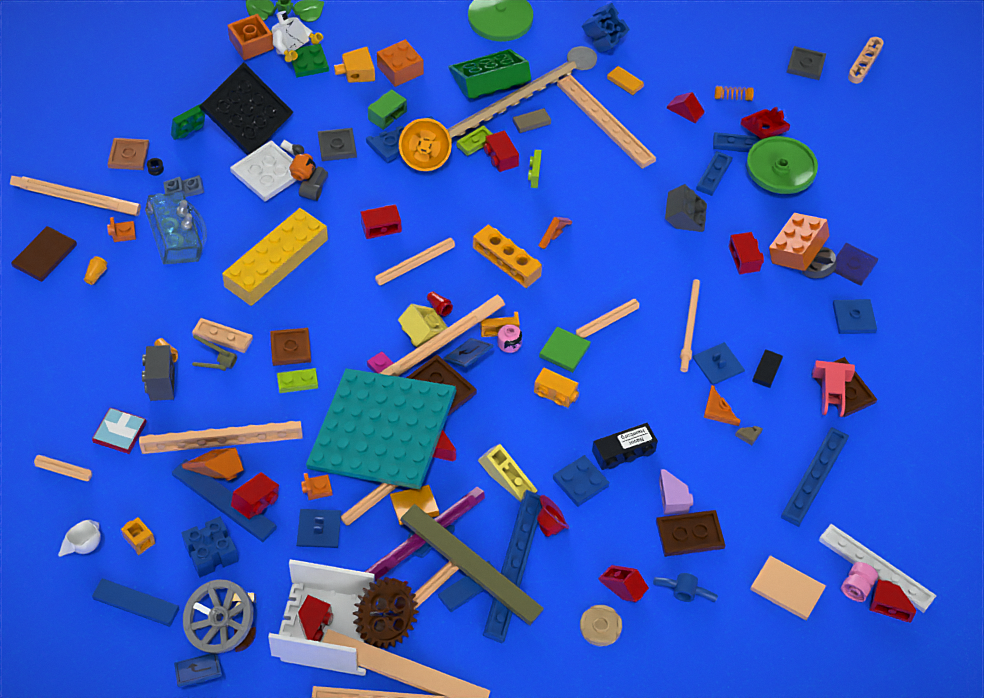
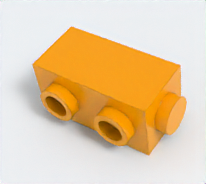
M543 368L535 380L534 393H537L540 397L550 399L558 405L569 408L571 403H575L579 396L577 382L549 369Z

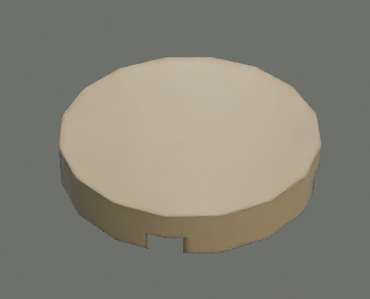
M594 605L582 614L580 632L590 644L608 646L620 637L622 619L612 607Z

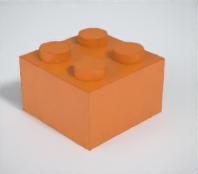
M258 13L227 25L229 40L243 60L274 49L273 34Z
M406 39L377 52V67L394 87L424 74V60Z

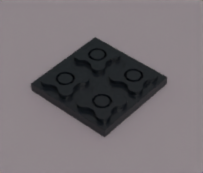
M245 62L199 106L247 155L259 149L293 113Z

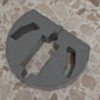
M822 247L806 271H802V274L810 278H823L830 275L837 266L835 253L827 247Z

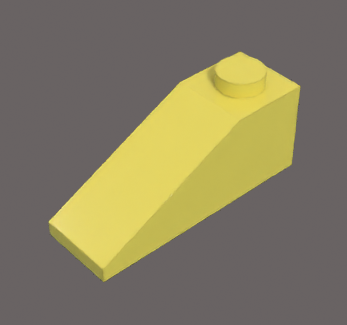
M501 444L490 448L478 459V462L486 472L520 502L524 491L529 490L534 493L538 491Z

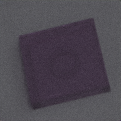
M845 243L836 256L837 266L834 273L862 286L879 259Z

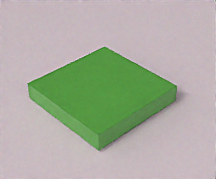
M556 327L539 353V357L573 373L589 349L591 342L560 327Z

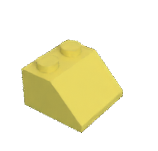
M411 304L398 319L402 325V330L409 335L412 344L416 347H420L448 328L434 308Z

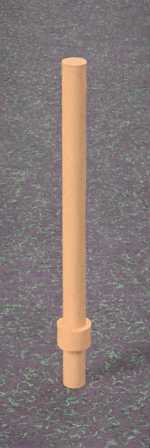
M697 279L693 280L684 347L680 354V359L682 360L680 370L682 372L688 371L689 361L692 358L691 345L700 281Z

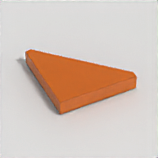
M554 217L538 246L546 249L550 240H555L563 232L561 229L567 224L571 225L572 221L568 218Z
M711 385L704 418L739 426L741 420L731 411L732 408L715 390V386Z

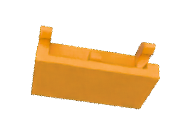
M518 311L514 312L513 317L486 318L480 322L481 337L498 336L499 329L505 325H515L519 328Z

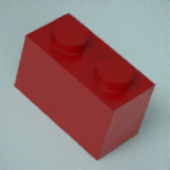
M505 130L485 136L484 151L486 154H489L492 165L496 166L499 172L519 166V153Z
M396 204L360 211L361 224L366 239L402 232L401 218Z
M752 232L731 235L728 247L738 273L746 274L760 271L762 263H764V256L762 252L760 253L758 241L754 239Z
M260 472L233 491L231 506L250 519L256 514H260L268 505L276 502L279 484Z

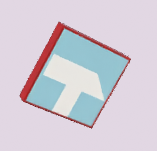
M109 408L92 441L93 443L130 454L147 421L145 418Z

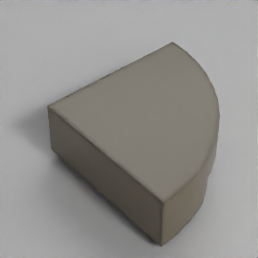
M758 426L742 427L736 432L735 436L752 446L762 433L763 428Z

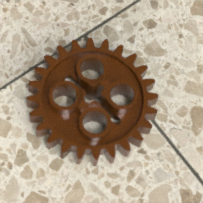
M385 577L384 580L378 578L376 584L369 583L370 589L363 588L364 596H357L361 602L354 604L358 611L353 612V615L358 616V619L354 620L353 623L359 625L356 632L361 633L360 638L366 640V643L377 648L381 646L386 649L388 645L395 647V641L402 643L401 636L409 637L407 630L414 629L410 625L411 622H417L413 615L419 613V611L414 609L418 602L413 600L416 594L410 592L412 588L406 586L405 582L395 578ZM389 610L393 612L402 611L400 614L388 613ZM370 612H379V613H383V615L378 614V613L370 614Z

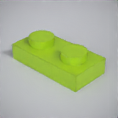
M483 125L458 140L456 146L469 156L484 147L485 136L493 133Z
M535 149L534 157L530 156L529 167L533 168L528 172V180H531V188H538L542 150Z
M316 368L277 373L279 393L318 388Z

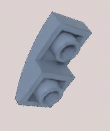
M200 175L186 180L177 177L163 182L167 198H181L205 193Z

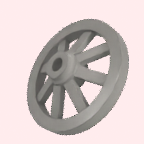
M213 580L200 586L190 596L183 613V627L188 640L196 648L212 654L225 653L237 647L249 633L253 622V605L249 595L241 586L228 580ZM216 589H228L223 607ZM208 593L214 605L212 609L199 604V601ZM234 593H236L242 603L230 610ZM195 609L207 614L208 619L193 623ZM243 611L241 624L232 620L234 616ZM212 626L201 641L196 635L195 630ZM231 626L238 631L228 640L227 627ZM220 629L221 644L209 645Z

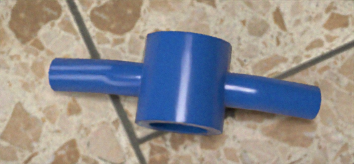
M680 573L677 580L654 577L653 584L656 586L674 588V597L680 601L691 602L694 600L695 594L712 602H715L718 598L717 594L698 587V578L689 573Z

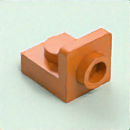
M110 217V224L107 225L109 236L112 235L114 242L136 240L134 221L115 223L114 217Z
M304 473V481H301L303 493H307L308 500L332 496L328 474L309 478L308 473Z

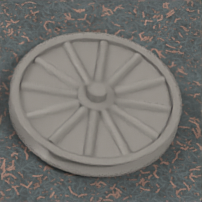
M578 46L568 52L567 61H575L577 66L575 69L588 70L596 65L597 54L591 48Z

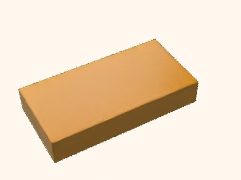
M619 66L607 74L608 80L631 95H634L644 87L643 81Z

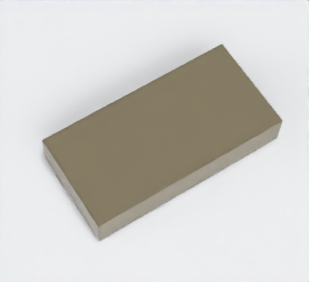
M545 108L513 117V123L518 132L522 133L550 125L551 118Z

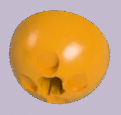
M421 118L412 121L403 129L399 138V151L403 160L410 167L419 171H432L439 168L446 162L451 152L452 143L449 132L441 123L433 119Z

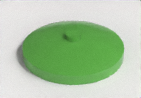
M473 0L468 9V22L472 30L479 36L492 41L502 42L518 39L525 35L533 24V9L527 0Z
M783 136L768 137L755 143L748 153L746 162L747 171L755 183L768 191L779 194H792L805 190L813 183L818 171V162L812 150L798 140Z

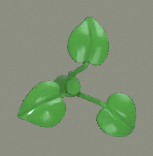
M246 0L248 14L252 16L258 13L263 21L267 20L269 15L273 16L278 8V12L286 11L287 15L292 9L295 15H299L301 20L313 22L319 19L324 7V1L302 0L294 6L291 0H278L275 7L271 0Z

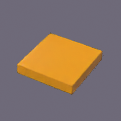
M429 485L421 486V489L412 488L390 494L399 525L404 524L400 519L414 504L431 518L439 516V509Z

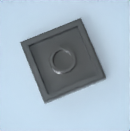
M794 46L787 73L820 80L826 53Z
M352 128L317 131L322 161L357 158Z

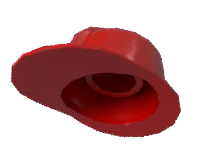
M541 495L540 501L543 507L537 516V521L545 536L556 535L564 528L569 529L570 527L566 523L559 507L550 498Z

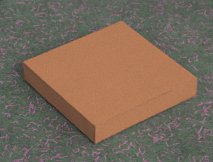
M114 138L108 159V168L144 170L150 145L149 140Z

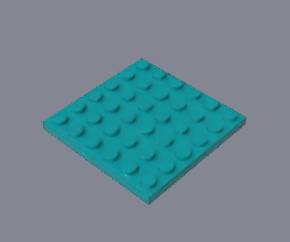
M346 368L307 460V469L421 489L456 394V386Z

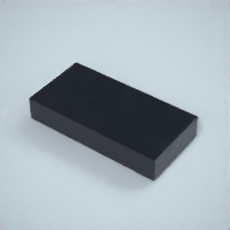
M765 349L752 382L771 388L783 356Z

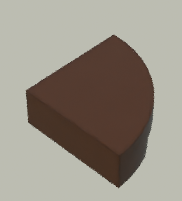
M256 627L250 628L245 639L235 647V652L243 651L253 643L256 637Z

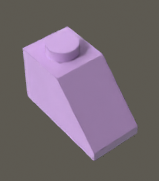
M665 469L661 470L659 486L664 515L687 514L690 506H693V495L689 494L688 486Z

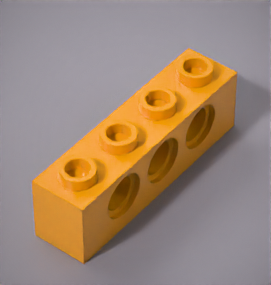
M489 224L473 236V248L523 287L528 288L541 277L542 264Z

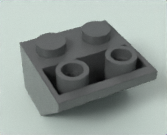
M686 184L681 185L668 192L665 219L676 229L703 232L705 230L707 203Z

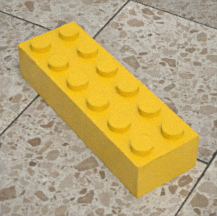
M299 208L222 273L224 287L250 306L254 305L328 240L327 226Z

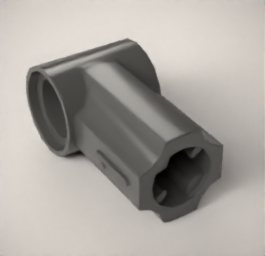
M318 166L315 168L311 177L301 183L299 196L318 201L322 192V186L328 178V172L323 167Z

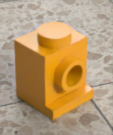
M139 517L127 522L121 528L123 537L136 551L137 555H140L156 544L153 533Z

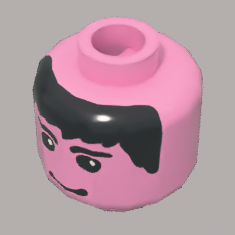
M515 325L501 327L497 337L498 347L507 353L518 351L522 345V331Z

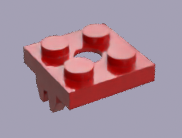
M774 107L771 111L764 109L741 119L740 124L760 139L774 137L790 129V124L784 121L783 111H778V107ZM763 126H769L770 128L764 129V128H762V127H763Z

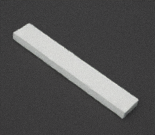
M830 524L819 538L821 543L853 565L856 562H863L872 566L878 572L879 577L876 581L879 579L888 580L893 584L899 585L913 606L924 613L937 595L834 525Z

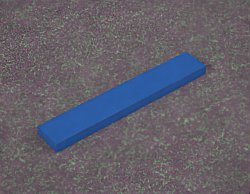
M833 427L830 428L781 515L782 519L797 527L800 526L845 446L849 435Z
M185 459L172 471V475L261 542H264L277 529L276 524L261 513L248 519L231 506L233 496L231 491L210 476L182 468V464L189 460Z

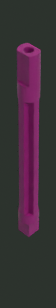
M479 487L474 488L434 520L446 528L485 499L484 491ZM415 533L364 572L375 574V581H377L378 578H381L424 545L426 541Z

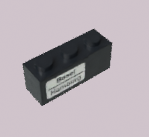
M647 422L594 440L592 452L601 470L612 469L621 463L632 462L642 456H650L656 452L658 440Z

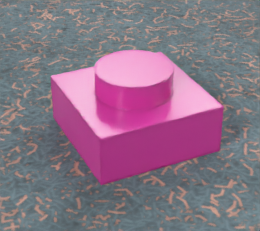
M382 351L367 361V366L374 373L378 374L394 364Z

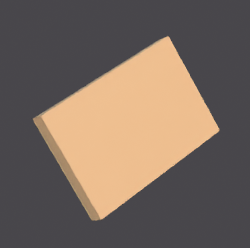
M769 556L750 590L807 621L826 585Z

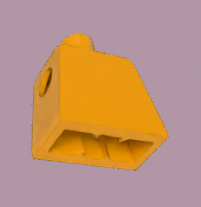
M368 47L344 53L342 55V64L334 65L335 75L345 74L349 83L375 81V68Z

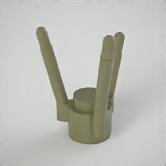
M197 335L193 336L196 340L218 351L217 362H220V365L193 362V366L216 368L223 371L227 367L230 369L234 367L237 360L236 354L226 351Z

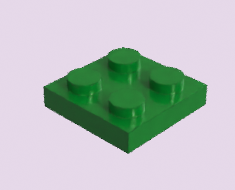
M321 43L299 47L295 50L298 57L296 60H292L291 64L296 78L329 71V65Z
M201 104L172 119L171 136L174 140L182 139L189 132L197 131L203 127L205 113L199 108Z

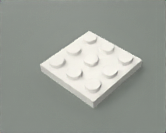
M272 140L230 167L231 173L265 202L297 181L291 176L289 170L293 158Z

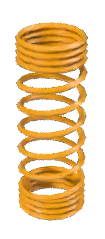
M722 86L715 87V99H721V95L722 99H724V91L726 88L728 100L729 90L731 88V99L733 100L734 89H736L737 100L738 91L740 88L742 100L744 88L741 89V87H739L737 90V88L734 87L732 90L731 86L729 87V89L727 88V86H725L723 90ZM748 87L747 91L745 88V100L752 101L754 96L753 87Z

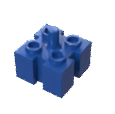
M613 3L599 7L592 14L593 17L589 18L581 26L588 37H593L594 41L592 43L599 53L612 49L619 42V38L624 37L630 30L625 21L618 18L619 12Z
M221 516L205 522L206 527L199 530L195 526L181 532L185 548L190 558L192 557L193 565L199 578L215 572L214 567L219 564L224 568L239 561L237 550L231 537L228 536Z

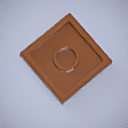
M308 328L270 331L273 366L311 362Z

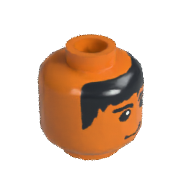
M298 154L294 157L289 167L291 176L299 181L307 180L311 177L316 164L313 161V157L309 154Z

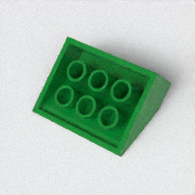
M511 49L448 66L462 93L470 99L478 98L482 94H493L499 89L507 90L514 85H524L526 82L531 81L529 61Z

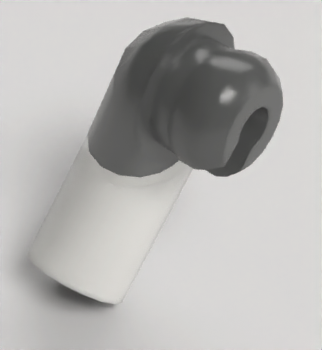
M285 139L280 145L281 148L294 156L304 154L302 145L291 144Z

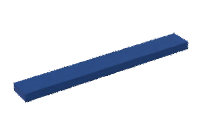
M529 490L523 493L501 574L518 588H520L536 531L537 516L542 509L540 495ZM493 597L483 636L502 644L505 641L513 612L495 597Z

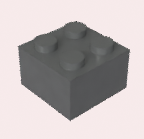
M170 345L146 346V354L142 355V363L145 366V370L142 371L145 393L149 394L150 401L174 400L175 366Z

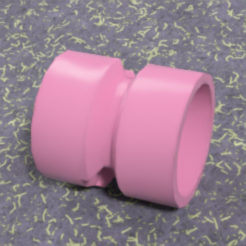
M854 563L849 572V577L845 579L841 586L842 592L853 601L864 602L879 577L878 572L867 563Z

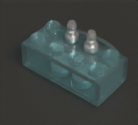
M184 193L148 195L145 211L162 264L199 262L207 240V228L198 210L186 200ZM196 223L198 224L203 237L202 240H200Z

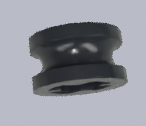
M152 158L148 160L147 168L149 174L157 176L163 173L164 167L161 159Z

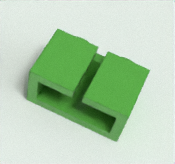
M391 89L376 102L370 104L368 107V120L384 130L394 122V119L397 120L407 112V99Z

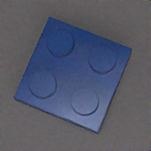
M585 455L553 474V480L577 507L608 488L610 484Z

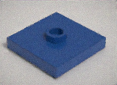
M871 299L833 301L839 334L876 333L877 325Z

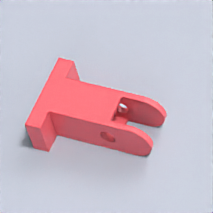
M816 360L812 371V378L822 379V415L827 414L828 403L838 404V415L843 417L845 411V381L851 382L855 372V365Z

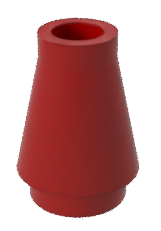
M434 291L427 295V300L438 315L447 316L451 313L453 305L449 299Z

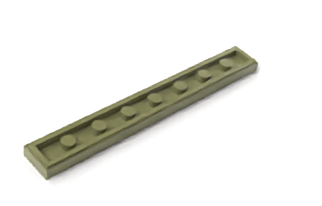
M414 504L401 517L400 521L529 626L543 612L544 608L417 505Z

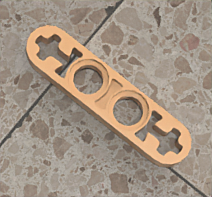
M872 37L869 39L850 69L848 76L850 82L859 84L864 80L882 50L884 42L881 38ZM866 53H869V54H872L873 56H872V57H869V56H866L865 54H866ZM860 63L865 64L866 67H862V66H860L859 64H860Z

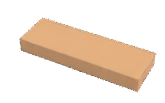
M200 318L192 331L193 336L197 335L207 341L242 353L246 352L253 340V335L203 318Z

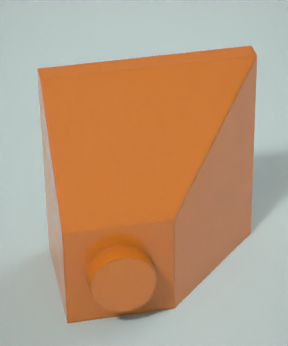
M236 447L213 449L182 464L183 469L216 479L225 478L226 480L236 478L237 473L244 470Z

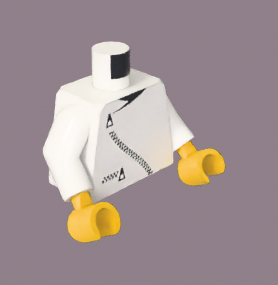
M286 11L276 14L279 23L272 27L273 46L276 48L277 54H285L286 62L297 59L298 54L295 50L308 42L309 37L313 45L319 44L324 38L319 32L314 35L313 31L306 27L297 17L288 18Z

